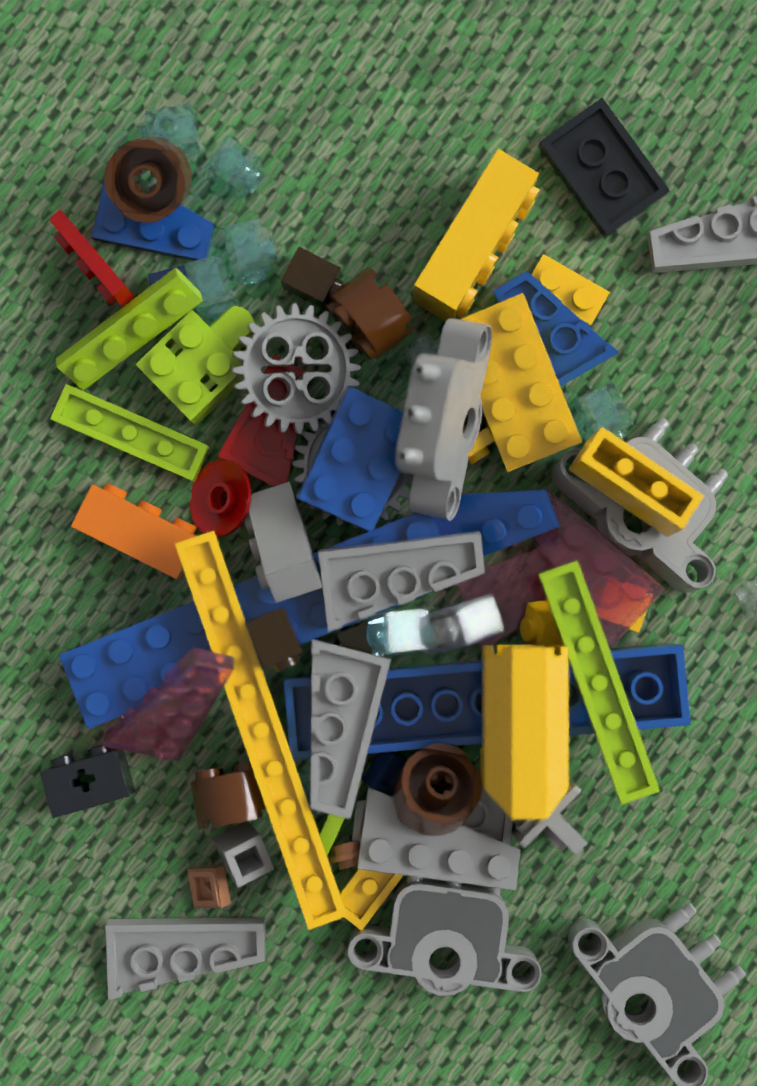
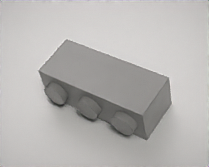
M290 481L251 494L249 512L244 522L249 535L255 534V538L249 539V544L255 561L262 562L261 565L255 566L262 589L270 588L277 603L323 588L302 514Z

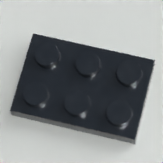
M603 97L539 142L538 148L604 239L663 199L670 192L667 185Z

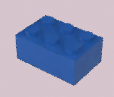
M348 387L343 393L295 498L360 529L373 532L400 473L396 465V452L404 412L352 387Z

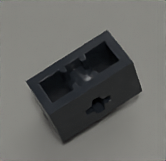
M106 743L87 749L88 757L75 760L73 753L50 760L51 767L41 771L40 776L52 819L126 798L135 792L123 746L112 749L111 743ZM83 773L87 775L94 774L95 781L90 784L88 782H80L79 776Z

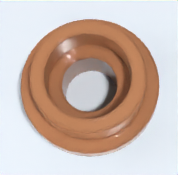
M357 840L332 846L330 849L332 857L328 858L329 863L338 862L339 870L357 866L360 842Z

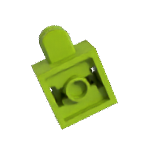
M232 306L208 326L191 310L135 365L197 426L234 390V385L243 381L242 375L231 373V369L242 364V361L234 358L232 353L240 351L244 347L238 341L240 336L252 337L247 325L251 322L255 324L254 319L249 311L243 307Z

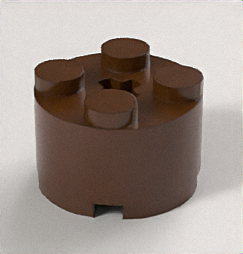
M157 136L139 137L122 145L107 162L104 173L105 189L111 202L113 201L127 218L143 223L159 221L178 209L186 200L192 181L190 165L183 150L171 141ZM148 170L157 181L150 188L148 187V181L141 179V175Z
M366 267L330 295V302L325 305V308L335 322L340 321L349 329L352 336L349 342L353 348L358 349L360 355L364 353L369 360H372L373 358L379 359L411 334L415 327L408 324L412 319L387 283L379 287L373 281L378 274L370 267Z
M435 743L423 747V749L417 751L407 760L396 779L393 789V800L397 815L404 825L421 834L430 836L445 835L454 832L461 826L477 806L482 793L481 774L477 767L475 768L469 761L468 755L455 746ZM432 785L437 786L438 793H436L435 789L431 787Z
M251 762L235 765L236 773L224 775L223 768L195 772L196 781L190 783L198 830L209 828L208 820H211L213 828L262 817L261 810L266 809Z

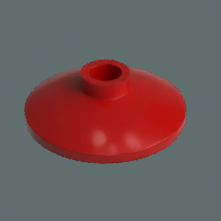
M226 459L212 461L203 467L191 488L190 512L192 519L198 529L204 534L214 531L216 537L228 536L241 526L248 514L251 502V487L248 476L240 465Z

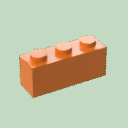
M106 482L104 488L92 484L71 527L175 579L182 580L185 572L175 544L197 537L194 534L197 527L178 517L175 518L173 523L159 517L162 509L142 499L138 506L125 500L128 492Z

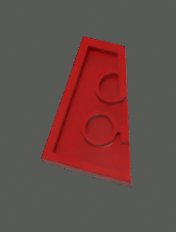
M61 209L49 218V221L59 231L53 236L54 239L68 255L76 251L80 257L74 261L75 264L89 280L97 276L101 283L96 286V289L111 306L118 301L124 307L135 298Z
M274 354L272 357V359L276 361H280L282 359L276 354ZM291 364L284 367L267 366L263 374L294 373L295 380H297L298 375L306 373V371ZM272 379L267 387L269 396L275 401H281L286 395V385L279 379ZM251 402L245 405L218 457L237 463L246 473L271 487L288 482L296 440L293 425L289 423L285 432H279V420H275L269 427L264 426L266 414L261 413L256 417L250 416L255 407V404Z

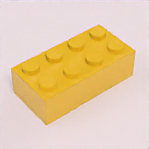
M500 149L496 151L414 284L412 302L445 322L449 318L455 319L458 316L462 319L467 315L478 292L474 287L476 284L482 287L486 284L499 258L495 253L498 251L504 254L514 238L515 231L519 225L516 219L524 221L535 203L534 200L540 191L534 187L539 176L538 172Z
M521 293L460 319L489 324L492 328V345L480 396L482 410L507 472L582 443L581 436L524 294Z

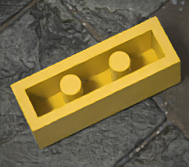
M604 427L598 429L588 438L568 469L666 537L684 529L704 497Z

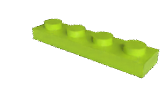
M175 267L56 358V367L84 391L203 302L201 292Z
M65 384L50 418L59 424L193 482L196 481L210 449L204 443L68 384Z

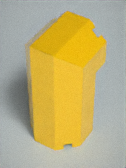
M482 645V748L480 749V774L484 790L511 819H547L569 790L568 647L554 645V648H545V645H497V653H494V647Z

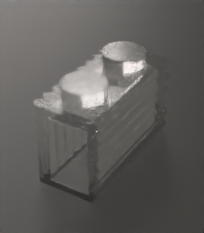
M490 593L414 619L416 639L423 648L424 653L428 656L471 645L501 633L504 629L494 597Z

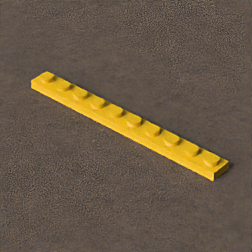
M211 531L176 543L175 546L308 930L347 916L252 639L246 628V622L215 532Z

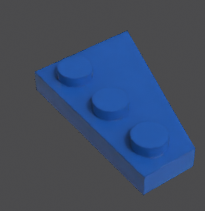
M103 183L92 238L96 241L207 263L214 225L182 205L169 216L156 222L143 223L131 220L121 213L113 201L111 202Z
M525 271L493 290L498 303L521 293L524 294L560 386L565 385L619 353L529 272Z
M546 489L462 493L458 511L452 520L433 517L440 536L479 531L481 533L483 556L560 526Z

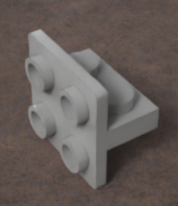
M569 778V790L547 819H513L515 825L512 827L511 832L523 848L527 847L542 830L561 851L568 846L577 855L588 844L579 832L560 814L581 792Z

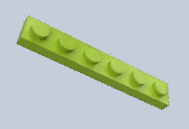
M574 560L538 573L562 644L568 647V661L618 801L623 805L659 792L660 789L579 562Z

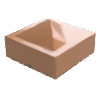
M200 865L187 869L194 908H223L231 904L224 865Z

